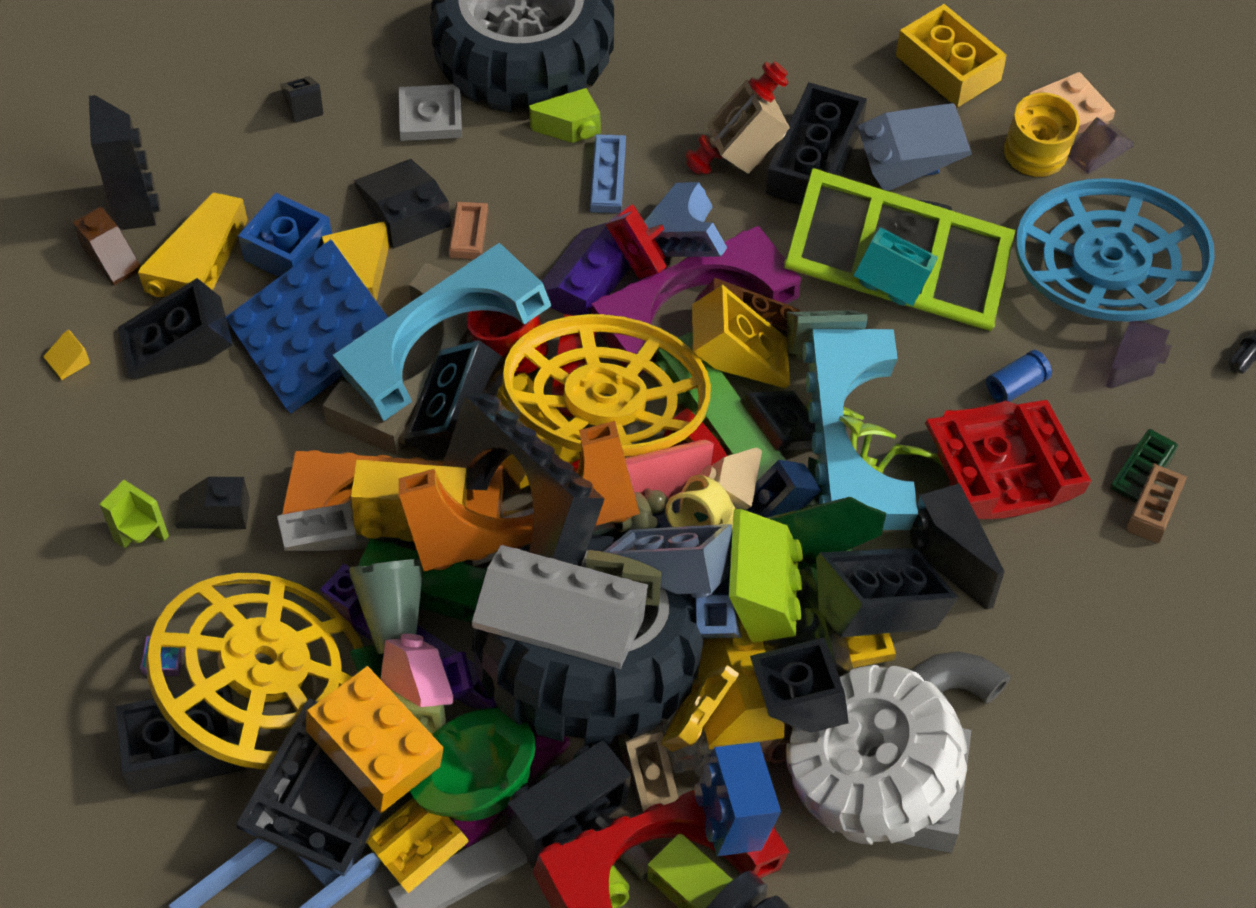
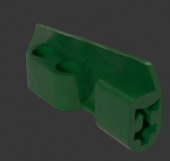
M846 497L767 518L787 525L793 539L799 540L803 558L798 563L806 561L808 564H816V557L820 552L847 551L881 536L886 512L870 507L852 497Z

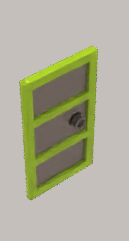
M812 169L788 256L784 260L785 269L892 301L888 298V293L878 288L876 290L868 289L859 283V278L854 276L872 239L881 227L938 257L914 305L911 306L906 303V306L990 332L995 327V318L1016 230L818 169Z

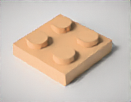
M1080 72L1032 91L1029 94L1048 92L1059 95L1069 101L1077 110L1080 119L1077 134L1112 120L1115 113L1110 104Z

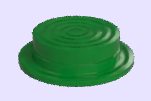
M499 708L475 710L449 721L432 734L444 747L440 768L416 785L410 792L418 805L427 812L460 821L481 820L499 813L508 806L510 797L527 784L530 766L535 754V737L527 721L518 725L502 713Z

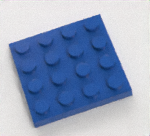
M331 239L226 316L227 321L285 408L291 414L343 376L333 357L335 353L388 318Z

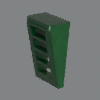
M1148 429L1110 488L1137 503L1148 477L1133 469V467L1148 475L1150 474L1154 464L1141 458L1143 456L1159 466L1167 468L1175 456L1178 444L1158 432ZM1126 477L1143 485V488L1141 489L1135 486L1134 484L1126 481Z

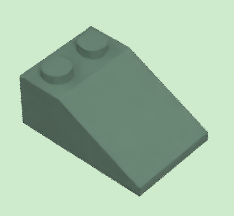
M854 310L787 312L788 352L796 354V359L803 360V343L809 341L812 329H865L867 314Z

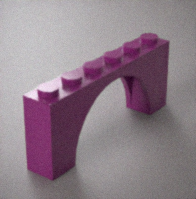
M757 226L748 231H742L735 237L725 241L727 249L721 257H686L681 262L663 269L658 274L649 276L639 282L630 283L624 289L609 296L600 297L596 302L591 303V314L622 316L652 325L657 311L669 298L688 288L708 285L714 278L788 304L799 298L801 277L797 272L784 268V256L762 229ZM598 332L609 348L620 349L634 354H638L646 341L623 334ZM657 351L649 361L657 362ZM619 361L625 368L629 365L627 362Z

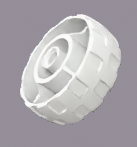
M878 665L852 669L850 673L839 677L845 691L849 724L812 733L792 726L791 740L786 745L787 767L793 778V786L802 803L832 833L837 831L842 833L849 841L873 845V842L890 841L895 843L914 837L915 832L930 824L932 826L950 809L949 804L956 792L961 791L967 772L964 754L968 751L965 735L958 716L946 697L933 683L924 681L917 672L898 666L880 668Z

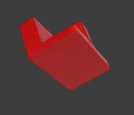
M633 204L625 207L605 224L638 279L658 274L667 267L663 261L665 255L654 239L665 229L662 224L648 229Z

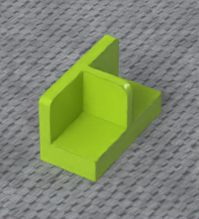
M123 480L99 504L114 542L123 548H126L131 541L135 543L143 542L150 534H153L162 541L169 537L157 501L126 480Z
M678 834L647 866V879L678 908H706L733 881L732 878L683 834Z

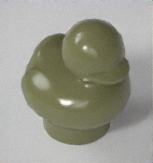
M649 488L645 490L644 496L640 492H635L640 514L632 516L624 522H613L616 530L621 533L632 529L656 528L658 520L653 515H658L666 510L667 496L659 490L651 491Z

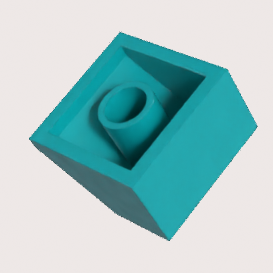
M880 227L865 252L854 276L859 278V283L871 290L878 288L888 293V298L893 302L903 306L906 303L913 306L938 257Z

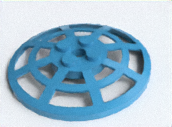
M1086 179L1052 189L1028 207L1020 220L1016 235V255L1019 265L1026 278L1040 293L1067 310L1087 317L1108 321H1142L1165 316L1181 309L1193 301L1204 289L1210 278L1215 258L1214 243L1208 228L1188 205L1161 189L1124 179ZM1118 195L1130 197L1125 212L1115 210L1086 212L1079 197ZM1065 201L1073 214L1072 217L1059 223L1051 231L1050 235L1033 226L1034 222L1044 212ZM1142 202L1151 203L1169 212L1185 226L1168 234L1154 222L1138 216ZM1105 220L1121 222L1119 228H1095L1092 224L1093 221ZM1076 226H1079L1083 232V235L1079 237L1075 245L1060 240L1067 231ZM1134 226H1137L1149 232L1158 240L1147 243L1138 234L1132 232ZM1027 235L1045 245L1044 262L1048 271H1033L1028 264L1025 256ZM1193 235L1201 251L1202 269L1201 271H1181V254L1176 244ZM1166 249L1171 261V270L1151 267L1153 255ZM1054 250L1072 256L1073 267L1058 270L1054 262ZM1109 256V257H1111V258H1113V259H1119V260H1109V259H1107L1106 257ZM1147 277L1166 280L1158 289L1149 294H1146L1138 286ZM1082 278L1085 282L1093 285L1090 294H1087L1073 287L1066 280ZM1055 281L1066 292L1086 302L1082 304L1073 301L1054 291L1044 282ZM1176 281L1197 282L1190 292L1178 300L1163 306L1154 301L1165 295L1175 285ZM1106 290H1125L1133 299L1113 300L1104 299L1103 297ZM1140 305L1145 310L1117 311L1101 309L1098 306L1122 308Z

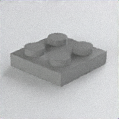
M454 84L399 87L401 141L462 138L460 89Z

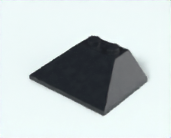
M308 698L236 823V828L339 875L345 876L359 860L383 812L379 813L305 731L307 710L318 703Z

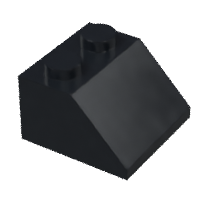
M825 637L750 656L770 717L810 733L849 724L845 691Z

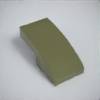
M588 550L586 568L647 584L645 605L659 606L661 571L628 557Z

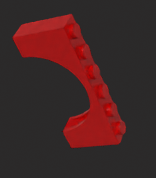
M691 790L669 804H654L641 815L629 818V816L621 817L612 822L609 827L600 831L587 830L578 835L574 841L564 845L554 843L547 846L538 855L533 875L551 908H613L609 894L610 869L618 858L632 847L649 840L675 838L678 834H683L690 841L702 844L714 851L715 848L713 842H709L706 837V817L703 807L697 805L695 790ZM773 827L761 851L723 855V857L740 874L751 870L759 878H762L780 870L789 850L775 827Z

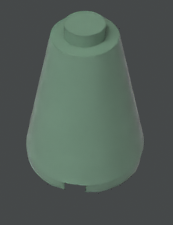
M420 559L376 563L371 566L349 568L352 584L378 654H384L385 640L401 639L402 634L417 633L423 575Z

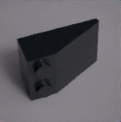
M412 159L354 180L356 188L378 223L385 221L388 241L393 249L451 226L448 199L436 180Z
M198 278L118 327L127 376L131 379L206 362L233 345L221 297Z
M960 483L920 495L917 507L918 515L914 521L913 528L910 530V539L914 548L920 549L923 557L933 568L986 610L993 608L1005 571Z

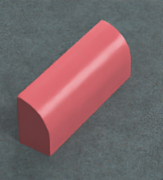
M703 439L625 458L634 492H640L644 496L647 488L651 491L659 490L667 496L669 501L670 497L682 492L687 480L691 476L700 475L706 466H711L714 444Z

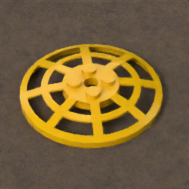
M605 314L568 316L533 328L523 335L510 349L505 360L502 380L504 395L510 408L526 426L540 436L565 448L581 452L579 430H582L588 424L597 426L615 421L624 456H637L666 449L687 438L704 420L709 407L711 392L708 372L702 361L689 346L677 337L643 321ZM593 332L623 334L646 341L638 354L615 348L596 347ZM573 333H579L582 348L564 352L553 357L551 360H548L535 349L538 345L548 340ZM661 348L680 361L692 377L673 383L660 367L649 360L657 349ZM524 357L540 368L534 380L533 393L513 389L514 373ZM599 358L615 359L627 362L629 365L625 368L615 364L600 363ZM581 359L586 361V365L577 368L571 374L560 368L573 361ZM642 370L646 371L661 386L647 389L638 374ZM550 376L565 385L564 396L544 395V385ZM697 388L699 395L698 409L694 419L691 422L673 419L677 409V394ZM666 398V409L662 416L644 411L646 401ZM519 402L537 405L542 415L558 429L554 431L537 421ZM549 407H567L575 418L566 424L555 416ZM636 420L652 425L643 431L626 435L623 428L624 425ZM662 429L677 431L667 437L651 442L633 445L631 443L649 438Z
M259 573L220 575L198 582L181 592L165 607L157 619L147 647L146 670L148 684L153 698L165 719L183 738L195 747L228 763L241 767L267 770L278 751L254 749L259 728L283 729L292 727L307 701V698L300 689L307 674L328 681L325 690L317 698V702L353 677L341 671L339 650L331 634L343 631L354 649L363 647V644L352 625L338 613L330 602L318 593L298 583L281 577ZM230 584L270 586L269 595L246 593L227 598L223 597L214 587ZM284 590L313 603L332 619L321 622L302 606L284 599ZM198 593L211 604L196 618L188 634L165 632L169 620L187 599ZM246 603L267 604L265 618L245 619L234 606ZM282 608L297 614L311 626L296 632L289 625L280 621ZM218 613L232 625L224 638L200 635L206 624ZM321 638L329 654L330 666L310 660V653L306 644ZM161 647L185 648L186 669L194 687L174 699L169 691L162 672ZM197 649L218 652L217 658L220 671L205 679L199 666ZM255 655H268L273 660V664L260 663L255 658ZM229 685L240 695L249 698L247 711L228 703L216 691ZM285 698L289 699L297 711L285 715H262L264 702L280 701ZM204 699L220 714L243 724L239 745L226 742L210 734L191 720L185 711Z

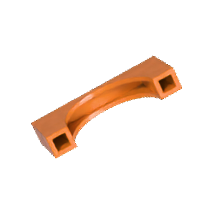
M612 421L579 430L581 458L576 473L593 484L592 488L605 498L595 527L612 521L616 523L624 522L632 516L639 515L640 512L616 422ZM435 469L399 478V497L424 571L447 569L454 563L469 559L473 561L481 560L489 554L496 553L501 545L520 549L532 541L534 513L517 518H496L474 512L460 504L447 492L440 482Z
M318 450L307 452L295 451L282 515L347 503L351 500L357 460L443 466L444 461L425 460L419 457L411 459L392 458L387 455L362 456L349 452L334 454L323 453ZM500 465L494 473L487 490L467 489L468 509L482 515L500 518L505 487L503 465Z

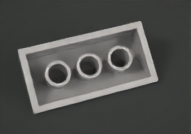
M501 545L487 568L472 620V628L621 669L644 620L648 585Z

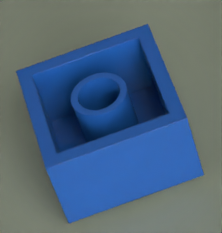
M275 193L241 231L238 238L244 261L280 277L323 245L322 236L330 235L332 231L328 216Z
M753 742L714 747L708 762L704 765L700 781L695 785L697 805L703 807L706 817V837L709 842H713L717 856L761 851L781 810L760 743Z

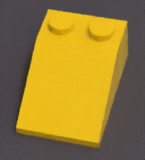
M724 285L719 286L692 304V349L700 360L706 361L719 371L782 388L790 386L787 338Z

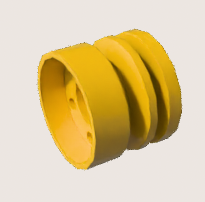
M1048 92L1033 93L1024 97L1016 106L1003 146L1005 158L1011 166L1019 172L1033 177H1046L1059 172L1067 161L1071 146L1078 132L1080 119L1077 110L1063 97Z

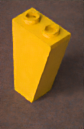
M213 192L140 267L138 274L144 292L155 297H167L196 278L213 290L238 240V235L248 220L243 199Z

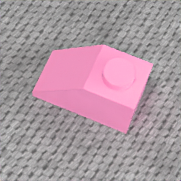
M402 634L401 639L385 640L380 680L389 689L419 707L453 703V694L437 648L424 642L423 637L416 634Z

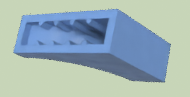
M699 182L675 183L644 221L648 229L660 224L665 228L654 238L665 257H721L727 249L715 225L711 222H704L713 206Z

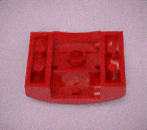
M1048 399L1018 405L1003 401L973 409L946 410L943 417L927 419L925 422L938 449L937 455L950 480L949 486L960 483L978 519L1008 518L1044 510L1084 494L1091 483L1089 475Z

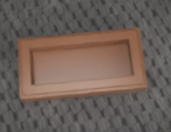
M456 202L449 246L450 258L476 259L482 255L488 218V203Z

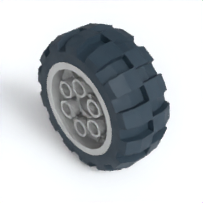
M432 0L431 2L432 13L429 18L432 46L434 47L435 60L441 71L451 83H454L460 89V93L476 103L481 99L486 100L491 109L512 112L513 107H527L528 113H530L529 105L587 88V84L593 86L608 65L609 56L614 50L613 0Z
M592 535L581 567L586 568L588 550L603 552L614 543V537ZM526 545L520 550L529 552L530 547ZM664 588L660 590L659 606L645 605L644 620L621 669L473 628L472 637L473 666L490 698L494 697V701L502 713L518 725L525 721L533 724L537 735L563 742L564 736L584 738V745L597 744L602 740L607 744H611L615 735L624 733L630 739L652 731L662 718L668 720L691 694L693 680L698 678L703 647V638L697 627L696 598L692 597L691 594H675Z

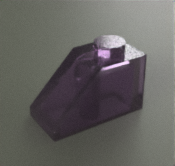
M1130 321L1105 386L1112 389L1152 376L1157 364H1165L1171 345L1165 344L1170 331L1142 321Z

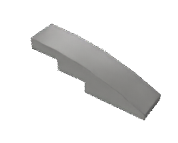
M349 503L277 516L284 551L362 549L367 547L370 538L363 535H356L353 510L350 509ZM393 537L374 538L379 541L390 540L397 544L414 542Z

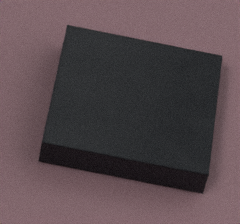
M794 391L751 392L743 396L740 402L776 451L812 448V436L816 432L815 423H810L809 411Z

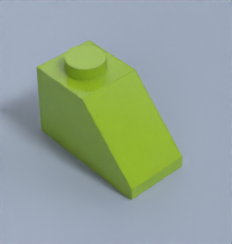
M587 88L529 105L530 127L534 132L571 143L589 139L595 136V134H601L600 111Z

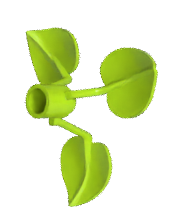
M809 400L808 404L806 405L808 411L810 402H812V400ZM843 407V416H839L838 420L850 428V442L855 450L857 449V438L865 435L861 454L859 455L878 472L883 474L885 467L898 454L921 455L937 462L943 467L937 453L902 444H894L879 466H875L877 459L867 456L872 434L886 436L891 439H895L896 435L878 425L863 423L861 420H864V416Z

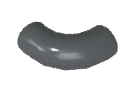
M959 651L935 654L911 669L917 672L924 681L933 683L941 693L948 689H964L977 695L986 704L993 701L1004 690L1011 679V676L1006 671L984 657Z

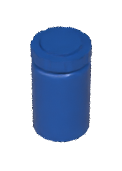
M1032 350L986 378L988 392L997 403L1003 401L1011 402L1050 379L1052 375L1051 365L1043 353L1038 350Z

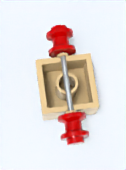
M775 61L772 64L764 62L762 65L764 71L759 79L751 77L750 80L746 79L710 120L707 127L712 138L702 134L698 138L699 148L696 151L689 149L685 153L688 159L686 164L693 172L699 175L701 172L709 174L712 171L709 163L714 158L720 160L725 158L749 174L755 166L762 163L770 149L784 138L790 127L775 101L773 91L778 85L786 87L789 82L786 78L788 72Z

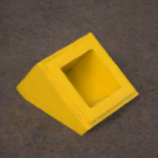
M70 330L65 331L43 356L61 380L91 364L85 348Z

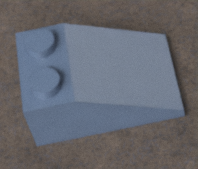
M954 103L887 112L858 125L872 174L882 189L886 191L895 189L972 155Z
M731 524L632 529L603 552L628 557L661 571V588L675 594H691L694 598H702L713 594L714 590L722 582H725L730 575L733 530Z

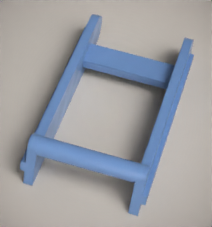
M257 838L169 905L170 908H199L278 847ZM375 853L368 854L353 865L345 876H342L298 856L325 887L299 908H330L370 877L378 869L381 863L380 858Z

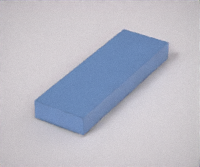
M595 134L590 212L619 213L622 211L626 150L625 135Z

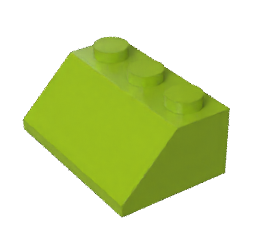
M735 509L733 513L729 598L752 643L796 636V620L801 619V608L797 598V591L802 589L801 575L797 568L798 562L802 561L803 558L801 544L798 539H793L787 525L743 509Z

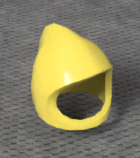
M701 474L691 476L687 480L682 492L670 497L666 504L667 520L672 527L731 524L733 530L735 507L725 488L707 476ZM681 498L679 513H674L672 503Z

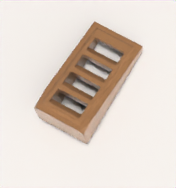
M1154 464L1126 530L1152 542L1160 543L1187 476ZM1154 481L1162 482L1175 489L1174 491L1154 484ZM1149 493H1152V494H1154V495H1157V496H1160V497H1162V498H1165V499L1169 500V502H1166V501H1164V500H1161V499H1159V498H1156V497H1154V496H1151V495H1149ZM1144 505L1147 506V507H1150V508H1152V509H1155V510H1157V511H1160V512L1164 513V515H1161V514H1159V513H1156V512H1154V511H1151V510H1149V509H1146V508H1144Z

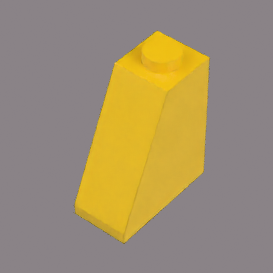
M385 221L322 236L323 244L330 239L336 244L377 301L389 249Z

